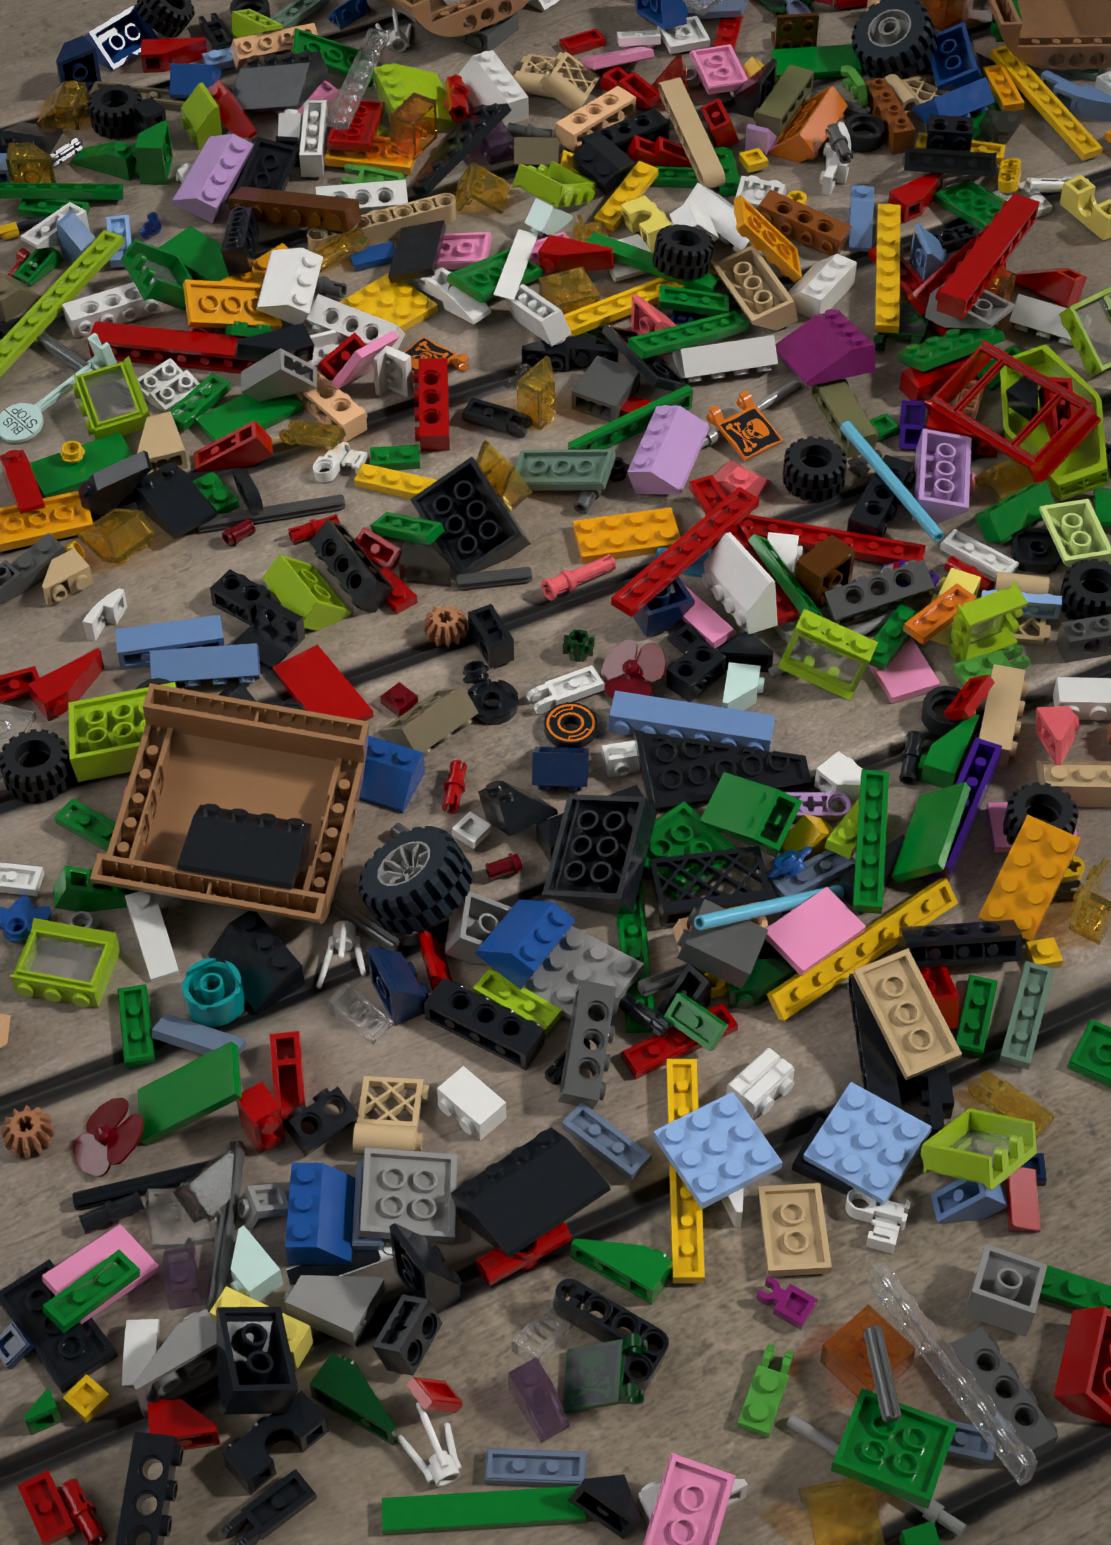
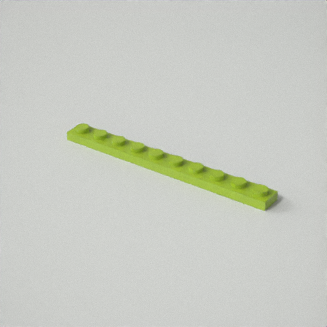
M104 230L0 341V378L63 311L62 304L72 301L125 244L123 236Z

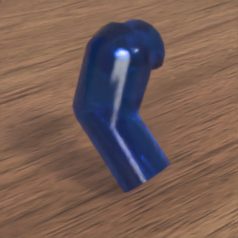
M151 212L147 215L148 222L143 224L144 227H141L139 230L140 235L144 239H148L150 236H155L161 232L162 226L156 212Z

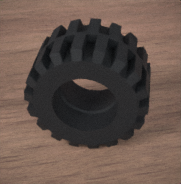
M137 0L138 13L144 22L156 32L166 37H178L195 15L191 0Z
M111 84L106 87H100L99 90L92 92L93 94L89 96L87 104L91 126L95 133L110 139L126 138L137 133L132 105L143 100L141 93L137 92L136 88H131L129 85Z
M679 224L665 226V228H661L657 233L652 258L653 265L659 272L675 279L695 280L702 278L710 269L714 240L705 231L696 227Z
M809 436L807 439L800 438L797 442L791 443L790 448L786 449L784 455L783 484H785V488L787 491H792L793 496H800V499L805 501L806 499L814 502L819 499L825 501L827 497H835L836 493H840L842 486H844L847 465L845 451L841 450V446L838 443L834 444L833 440H825L819 436L818 438H813V436Z
M1084 559L1081 560V563L1075 562L1072 564V567H1068L1064 574L1059 595L1062 596L1061 611L1066 612L1065 616L1068 619L1079 620L1111 614V565L1108 564V561L1103 560L1101 562L1098 559L1088 561Z
M30 729L28 733L23 731L19 733V736L11 737L9 739L10 743H5L2 746L0 769L5 787L13 797L18 796L20 801L24 802L28 799L30 803H36L37 800L46 802L48 801L47 798L52 797L54 799L58 797V792H64L67 789L66 784L71 783L73 769L68 748L62 737L58 738V734L54 732L49 734L48 730L44 729L40 732L36 729ZM36 764H42L41 766H38V767L29 768V767H31V766H33V765H36Z
M1033 782L1032 786L1028 784L1023 785L1021 790L1016 789L1013 792V796H1010L1003 822V833L1007 836V842L1014 844L1027 815L1045 819L1050 822L1048 824L1074 835L1079 815L1076 809L1077 804L1075 800H1071V795L1068 792L1063 793L1062 788L1058 786L1056 788L1051 787L1050 783L1040 785L1039 782Z

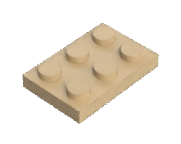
M820 1183L758 1186L757 1193L767 1276L831 1273L832 1265Z

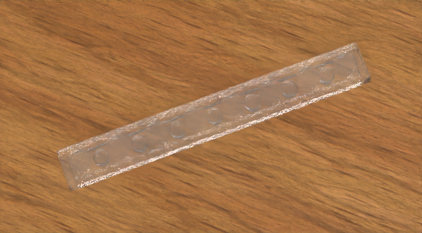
M368 29L327 116V127H333L338 130L349 129L374 74V67H377L390 39V31Z
M883 1260L873 1264L867 1285L1018 1484L1021 1486L1031 1481L1038 1464L1032 1449L1025 1446L1011 1422L1004 1419L995 1407L991 1396L984 1393L977 1384L973 1373L968 1368H965L957 1358L953 1347L946 1343L937 1332L933 1321L924 1315L918 1307L916 1299L911 1294H908L900 1284L896 1273L890 1270Z

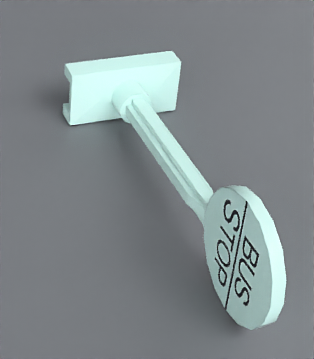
M96 333L87 338L94 357L88 360V364L75 374L77 376L117 364L110 345L107 342L102 345ZM74 375L35 405L18 403L4 409L0 413V438L8 443L16 444L34 438L41 431L44 424L42 412L73 389L72 385L76 384Z

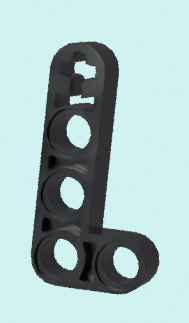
M564 1279L560 1281L553 1298V1309L559 1317L604 1343L625 1338L627 1335H623L617 1330L620 1327H624L630 1330L631 1333L639 1334L641 1340L645 1339L648 1341V1344H654L659 1348L660 1351L652 1352L647 1349V1352L641 1355L625 1354L628 1358L624 1365L623 1386L628 1383H634L638 1387L637 1390L643 1389L645 1391L665 1358L669 1346L667 1334L660 1328L577 1280ZM589 1312H600L603 1315V1318H593L589 1314ZM638 1370L643 1373L644 1377L635 1378L629 1371Z

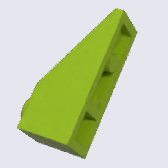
M251 9L232 11V37L234 38L283 29V24Z

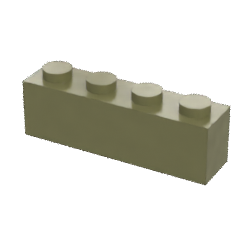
M789 65L787 70L781 73L777 84L772 86L770 94L765 96L761 107L756 109L754 113L756 126L768 128L778 137L800 104L805 101L811 92L814 71Z
M839 379L811 385L809 395L842 450L845 451L847 458L861 454L840 429L841 425L846 421H850L875 451L876 441L879 437L878 431L875 426L871 425L867 412L860 407L857 396L852 394L847 380Z

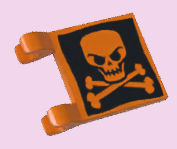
M422 337L403 351L411 356L412 376H414V369H419L418 359L447 358L448 365L452 363L461 372H465L470 368L465 363L469 360L466 354H456L426 337Z
M748 391L741 392L739 394L740 398L736 401L738 407L743 411L724 419L720 408L715 405L708 409L710 413L706 415L707 421L719 429L744 462L784 441L756 407Z

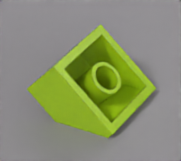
M203 82L199 83L182 105V117L179 120L182 129L187 131L190 142H194L197 148L201 150L209 137L222 135L219 106Z

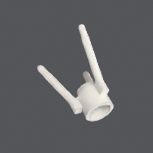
M392 8L395 30L391 32L389 39L378 23L375 26L384 39L387 49H391L394 52H402L410 47L409 39L412 24H408L405 35L399 30L397 10Z
M340 921L334 924L333 936L329 937L328 948L316 985L318 989L323 985L334 947L339 951L338 957L340 959L344 958L345 951H349L354 947L360 973L362 976L366 975L360 947L361 938L356 936V926L352 922Z
M417 1402V1409L435 1452L429 1458L430 1465H426L402 1435H398L397 1440L424 1473L428 1483L435 1482L437 1487L449 1485L460 1477L459 1470L462 1469L457 1458L451 1426L449 1423L444 1424L449 1451L448 1455L447 1451H442L425 1409Z

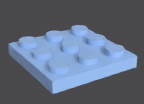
M850 1082L804 1153V1160L885 1206L922 1147V1144L929 1136L932 1126Z
M733 1092L654 1131L653 1138L701 1209L782 1168L781 1159Z

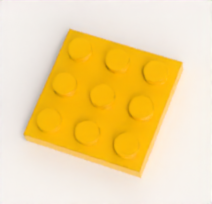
M389 273L340 301L342 304L398 325L404 332L438 312V304L407 281L390 283Z

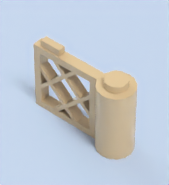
M560 51L554 60L557 62V65L551 73L547 71L540 82L543 83L541 88L575 112L582 107L600 77L569 53L565 52L563 54ZM559 73H564L566 78H564ZM572 74H576L578 79H574Z
M535 54L523 56L520 62L521 70L516 71L515 75L512 74V76L526 94L554 98L541 88L543 83L540 81L547 71L550 73L553 71L554 66L557 65V62L554 61L556 57Z
M931 73L900 79L896 74H890L885 77L907 116L914 114L912 107L938 97L936 94L943 95L950 92L938 89L934 74Z
M999 571L996 573L994 590L1009 589L1014 580L1021 592L1053 595L1054 583L1049 582V577ZM1025 617L1027 621L1019 625L1020 630L1012 632L1018 643L1043 645L1044 641H1049L1051 625H1045L1046 618ZM997 618L992 619V626L996 625ZM1032 624L1039 631V636L1028 635L1023 629ZM997 631V632L992 633L991 635H996V634L1001 633V632H998V631Z
M364 1076L358 1110L359 1117L357 1118V1123H355L353 1133L354 1154H364L365 1147L422 1151L423 1133H418L421 1103H427L429 1095V1085H424V1079ZM369 1087H382L386 1092L375 1098L369 1093ZM403 1089H416V1094L407 1100L399 1092ZM393 1097L399 1105L388 1111L382 1103ZM374 1108L382 1114L376 1120L365 1119V1114ZM406 1109L413 1117L411 1122L399 1121L395 1116Z

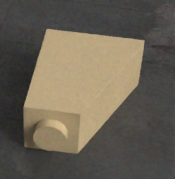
M171 411L147 417L137 453L143 450L148 452L152 470L149 473L171 462H174L181 469L188 468L185 448Z

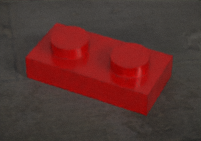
M388 566L380 570L394 588L384 602L396 614L418 603L417 595Z
M990 675L969 678L944 712L949 721L967 720L976 713V708L988 696L989 690L995 683Z
M49 1470L17 1485L43 1545H51L76 1532Z

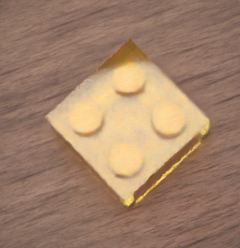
M583 267L539 278V295L561 309L563 315L600 301V294Z

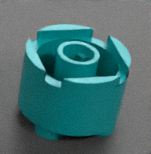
M208 958L196 962L187 970L186 977L182 981V992L187 1013L196 1023L214 1029L215 1027L232 1022L244 1012L245 998L241 976L238 969L228 961H225V963L216 961V958Z

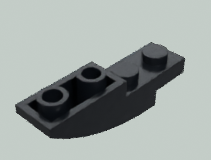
M569 336L561 344L553 346L544 340L522 346V367L569 372L570 366L589 367L597 356L619 363V350L613 345L597 344V337Z
M945 1065L908 1079L911 1080L912 1092H920V1106L926 1107V1115H923L922 1121L932 1126L928 1139L945 1127L944 1119H951L954 1108L953 1090Z

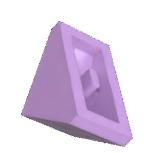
M747 124L745 151L760 148L767 157L777 136L768 128Z

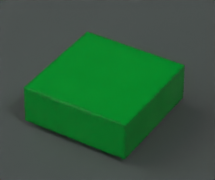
M887 413L869 420L871 425L875 426L878 431V442L899 434L900 427Z

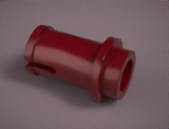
M247 518L232 528L226 527L224 532H222V538L228 546H236L238 541L254 534L256 529L253 522Z
M509 853L506 858L485 864L490 881L510 873L516 875L519 870L523 869L519 855H512V853Z

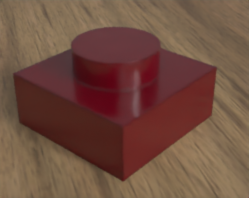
M398 682L380 696V702L399 717L418 703V695Z

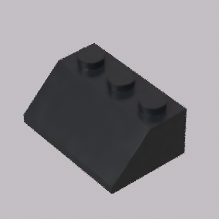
M248 911L229 922L208 953L209 958H216V961L224 963L228 961L238 969L245 1002L256 1015L305 985L302 964L257 912Z

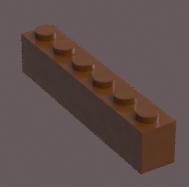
M243 186L227 198L230 211L239 206H244L245 208L252 206L257 222L349 232L361 221L358 199Z

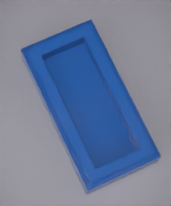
M392 241L350 250L348 251V257L354 270L360 271L392 263L395 247Z

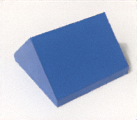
M171 63L170 98L188 99L196 86L202 82L208 89L220 79L221 70L214 65Z

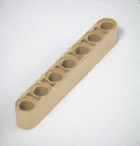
M678 77L659 82L658 90L661 100L699 183L708 189L725 185L726 179L722 165L681 78Z
M443 193L361 215V221L349 232L312 228L307 232L309 251L324 258L398 238L403 227L444 220L446 225L453 223L456 220V199L452 194Z

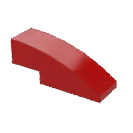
M617 65L602 76L600 86L602 89L608 92L617 86L621 87L636 97V107L650 109L662 101L659 92L636 72L628 74Z
M635 135L627 147L628 156L636 164L641 161L651 166L692 168L683 146L660 136L654 143Z
M299 1031L269 1034L274 1100L280 1107L282 1121L290 1120L288 1115L299 1106L303 1105L306 1109L302 1046Z

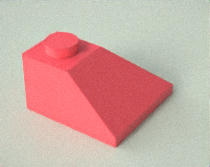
M637 294L632 295L631 331L642 335L677 326L666 315ZM671 352L664 353V354H660L659 356L662 357V356L667 355V354H669V353H671Z
M731 459L713 476L726 497L738 487L758 497L771 485V480Z

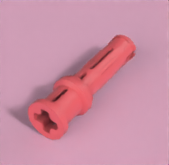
M608 554L572 571L563 570L554 578L543 579L541 581L542 591L548 600H555L557 595L566 591L571 593L579 584L615 570L616 562Z

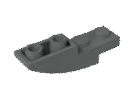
M46 534L11 564L6 559L0 564V604L16 598L43 581L51 560L67 552L64 546L52 535Z

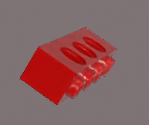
M418 359L419 369H414V384L419 383V388H414L415 403H419V407H414L415 422H419V427H415V442L420 441L421 451L450 450L448 359Z

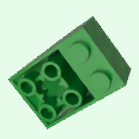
M724 772L700 822L752 847L760 846L762 852L776 858L803 801L776 788Z

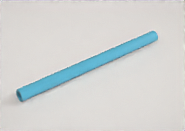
M850 421L844 422L840 429L931 539L934 542L941 541L945 535L853 424Z
M840 885L828 887L839 899L844 896V890ZM824 888L698 915L694 919V925L697 930H705L793 910Z

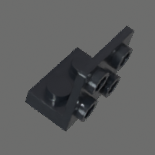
M261 595L255 601L257 620L232 645L257 643L259 646L260 664L273 670V666L281 663L305 639L304 623L302 616Z

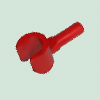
M24 248L17 251L16 259L18 262L8 275L13 277V274L29 257V251Z

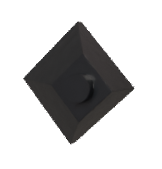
M773 58L745 81L739 90L735 91L732 102L735 104L734 113L754 118L756 109L761 107L765 96L770 94L772 86L776 84L777 59Z

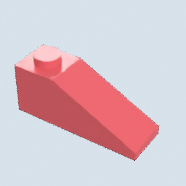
M1069 706L1037 707L1036 734L1054 764L1061 765L1074 743L1075 731L1079 730L1078 716L1073 713Z

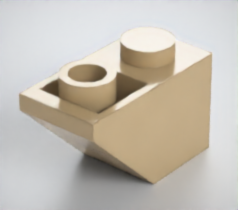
M75 549L52 559L42 585L46 604L51 606L94 584L90 566Z

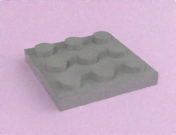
M571 926L524 985V988L561 1008L562 1016L571 1020L575 992L581 980L616 987L615 997L619 998L620 1001L645 970L644 963ZM588 1012L590 1019L596 1022L601 1021L600 1016L596 1012Z
M365 1147L359 1237L391 1239L389 1226L396 1223L425 1237L428 1242L454 1243L456 1206L450 1193L456 1189L457 1154Z

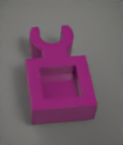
M767 1277L765 1286L773 1292L767 1294L759 1290L757 1292V1300L764 1305L774 1304V1315L801 1330L817 1306L818 1299L792 1284H789L787 1289L783 1290L776 1279Z

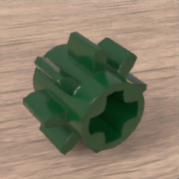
M573 630L569 636L564 635L563 654L569 653L570 661L584 662L588 656H593L594 637L588 638L587 631Z

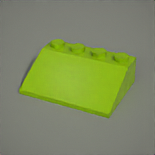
M395 63L374 67L375 89L380 100L385 102L386 113L398 138L404 139L452 129L456 126L457 122L452 121L448 109L444 106L447 95L437 73Z
M175 682L161 684L163 686L177 688ZM149 687L68 703L70 762L78 782L132 772L146 726L143 704Z

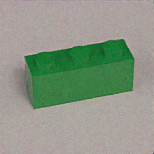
M1036 482L1025 486L977 513L975 517L986 543L997 541L998 544H1002L1012 539L1011 535L1013 533H1021L1026 529H1030V524L1034 521L1035 523L1043 521L1044 519L1039 511L1040 506L1055 504L1047 482Z

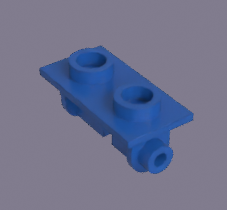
M348 0L335 8L328 18L332 24H338L340 30L371 11L367 0Z

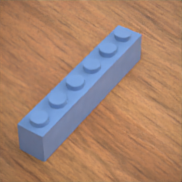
M615 691L609 714V732L619 735L634 736V730H639L656 735L666 734L669 737L725 743L735 747H752L755 750L770 752L775 724V715Z

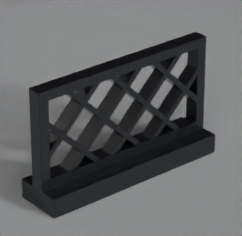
M906 147L902 164H904V171L994 177L997 153Z
M760 846L649 859L648 862L658 903L661 927L673 926L679 919L689 917L694 907L699 909L704 899L722 908L729 909L776 898L774 889L770 888ZM754 856L756 864L750 869L740 863V859L742 857ZM715 860H723L730 864V866L723 873L713 867L712 863ZM689 863H695L702 867V869L695 876L685 870L684 867ZM667 866L675 872L669 879H666L658 874L657 867ZM734 867L747 875L741 883L728 876ZM706 871L719 878L714 886L701 880ZM679 874L691 881L686 890L673 883ZM753 878L762 884L763 890L752 891L745 885ZM723 881L736 888L733 894H724L717 889ZM695 885H698L706 890L708 894L705 897L697 898L690 894V891ZM669 888L681 896L677 901L665 902L664 892Z

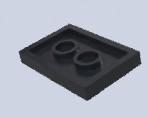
M257 137L235 191L241 186L285 191L299 157V148Z

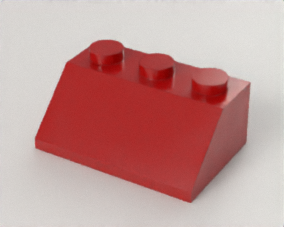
M1106 1306L1073 1310L1053 1397L1073 1414L1111 1425V1311Z

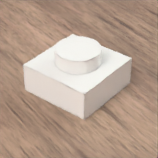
M472 812L465 815L452 828V835L472 849L478 846L492 832L491 825Z

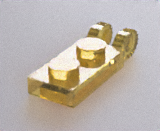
M356 227L345 234H340L311 252L323 256L320 272L355 252H362L369 246L370 240L367 236H364L361 228Z
M292 420L288 424L289 430L285 429L279 433V438L289 445L296 443L331 450L346 436L344 428L340 426Z
M983 1071L979 1079L993 1093L975 1082L968 1087L969 1094L981 1104H986L985 1106L996 1114L1034 1121L1036 1140L1053 1122L1054 1116L1052 1113L1006 1080L1002 1081L989 1071Z

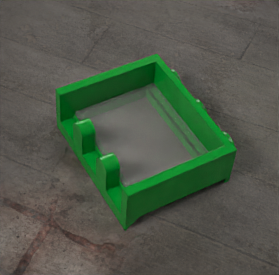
M133 239L122 256L121 261L144 301L153 299L186 310L183 283L185 280L193 279L179 255Z

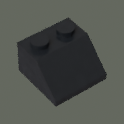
M604 135L588 140L572 156L573 168L582 176L596 182L595 187L605 196L636 165L635 161Z
M504 781L491 782L486 785V788L478 791L486 820L508 836L558 814L556 808L536 795Z

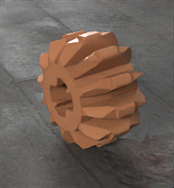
M443 603L442 608L433 606L432 612L426 613L424 632L429 642H435L437 647L446 644L449 648L451 643L459 645L460 639L466 638L468 620L463 613V609L457 610L455 605L448 608Z
M26 1105L22 1112L14 1109V1117H5V1126L1 1127V1136L4 1139L5 1148L12 1150L13 1155L16 1157L24 1153L25 1157L29 1159L31 1153L35 1151L42 1155L41 1147H51L50 1138L55 1133L54 1127L51 1125L52 1120L47 1113L43 1114L39 1106L31 1111L30 1107Z

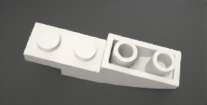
M839 122V130L847 138L848 147L851 151L849 132L845 124ZM826 143L823 156H826V171H822L819 184H822V194L830 196L836 183H846L850 162L842 164L837 153L832 150L830 143Z
M443 267L436 270L434 276L412 279L414 287L441 300L445 310L473 325L491 313L490 308L485 302L479 303L448 283L447 277L451 272Z

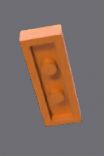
M956 583L904 623L903 631L924 645L954 621L958 604L963 606L965 603L976 600L977 597Z

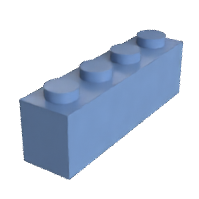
M220 615L115 629L117 654L121 670L150 666L149 651L225 646Z
M257 643L149 651L151 679L162 678L176 684L185 683V687H200L201 682L212 681V685H227L228 680L239 679L240 684L254 683L255 678H261L259 646Z

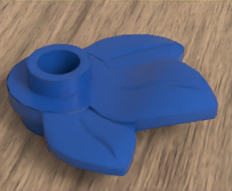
M805 846L797 852L795 850H787L778 855L773 860L774 867L766 872L768 880L780 874H784L788 879L800 873L806 867L803 862L804 857L812 851V848Z
M23 895L10 909L0 907V929L3 930L6 940L12 943L26 941L32 930L33 918L50 919V906H42L35 909L31 900L26 895Z

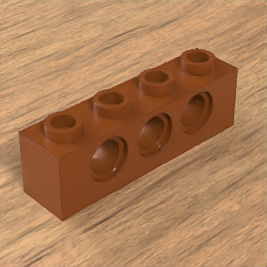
M876 78L865 81L869 103L865 106L870 107L871 114L879 117L884 122L886 127L884 142L891 154L904 153L906 147L913 148L915 128L885 78Z
M769 190L760 202L757 210L781 234L829 256L840 254L847 244L852 227L847 223L773 190Z

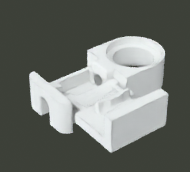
M330 440L329 450L324 457L319 456L313 464L315 479L322 483L332 481L341 470L340 465L342 467L346 465L347 468L351 466L352 469H355L357 475L362 464H368L369 462L367 452L350 449L348 442L340 444L338 440ZM326 468H329V469H330V470L327 471V472H322V473L319 472V471L322 470V469H326Z
M856 1189L850 1190L845 1204L847 1214L854 1219L874 1225L873 1232L869 1231L866 1247L894 1254L898 1233L905 1229L910 1201L906 1200V1204L888 1200L884 1206ZM854 1199H863L869 1206L857 1208L852 1204V1201Z

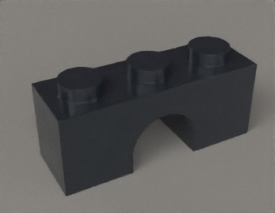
M301 1390L296 1394L288 1413H273L268 1417L264 1416L253 1425L252 1430L245 1436L231 1441L226 1447L225 1452L222 1453L225 1466L249 1495H252L277 1474L274 1460L268 1454L271 1446L279 1441L286 1440L295 1443L304 1452L329 1432L327 1418Z

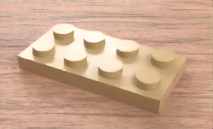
M908 948L854 970L853 975L905 1080L961 1057L962 1053Z

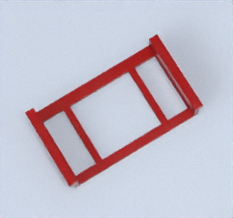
M985 340L981 341L979 348L931 399L923 401L928 410V416L931 409L1023 465L1029 470L1034 482L1046 481L1101 422V418L1096 415L1091 402ZM992 358L997 360L954 407L950 405ZM1004 366L1009 367L1055 394L1011 442L962 412ZM1062 400L1078 408L1073 416L1035 456L1019 447Z

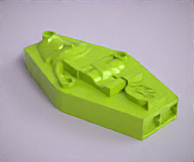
M1046 344L1013 355L1012 357L1036 369V371L1046 377L1072 378L1073 392L1091 402L1096 415L1101 418V422L1079 444V447L1046 480L1049 489L1062 501L1108 485L1102 401L1099 394ZM1004 366L1000 370L1003 427L1005 439L1011 442L1030 421L1008 407L1006 390L1023 376ZM1038 397V412H1039V411H1040V407H1039V397ZM1043 421L1019 446L1033 456L1050 440Z

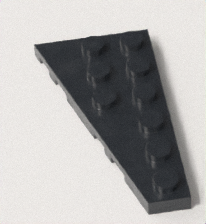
M494 103L492 105L482 104L469 107L467 119L456 124L411 188L415 194H429L512 111L507 103Z
M634 730L633 732L646 798L655 811L674 808L682 802H686L688 805L709 802L724 772L778 790L809 785L811 783L807 759L804 755L778 751L768 752L755 750L752 747H735L725 743L669 737L666 734L656 735L639 730Z

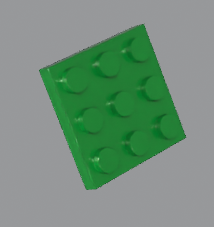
M682 802L655 821L643 872L651 878L648 865L649 859L736 849V847L716 829L701 823L702 817L686 802ZM715 860L712 866L723 872L730 864L723 860ZM689 863L684 869L697 876L702 867L695 863ZM667 866L657 867L658 874L666 879H669L675 872ZM706 871L701 880L707 883L715 875ZM679 874L673 883L686 890L691 881ZM695 885L694 888L690 891V894H692L700 887L698 885ZM669 888L665 891L674 901H677L681 896Z
M861 1388L830 1471L928 1509L957 1424L900 1402L901 1417L899 1421L885 1423L882 1420L877 1394Z

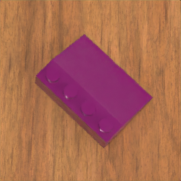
M836 309L826 310L825 313L815 315L775 344L777 355L806 386L875 372V345L847 317Z

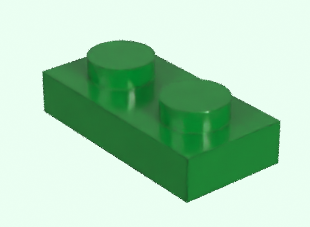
M234 321L233 325L226 326L225 335L250 337L274 330H271V325L257 324L256 328L248 327L247 322Z
M419 444L370 447V463L373 466L391 470L420 469Z
M214 472L193 481L217 514L228 513L239 508V500Z
M683 993L676 994L663 1017L709 1051L715 1050L728 1027L725 1022Z

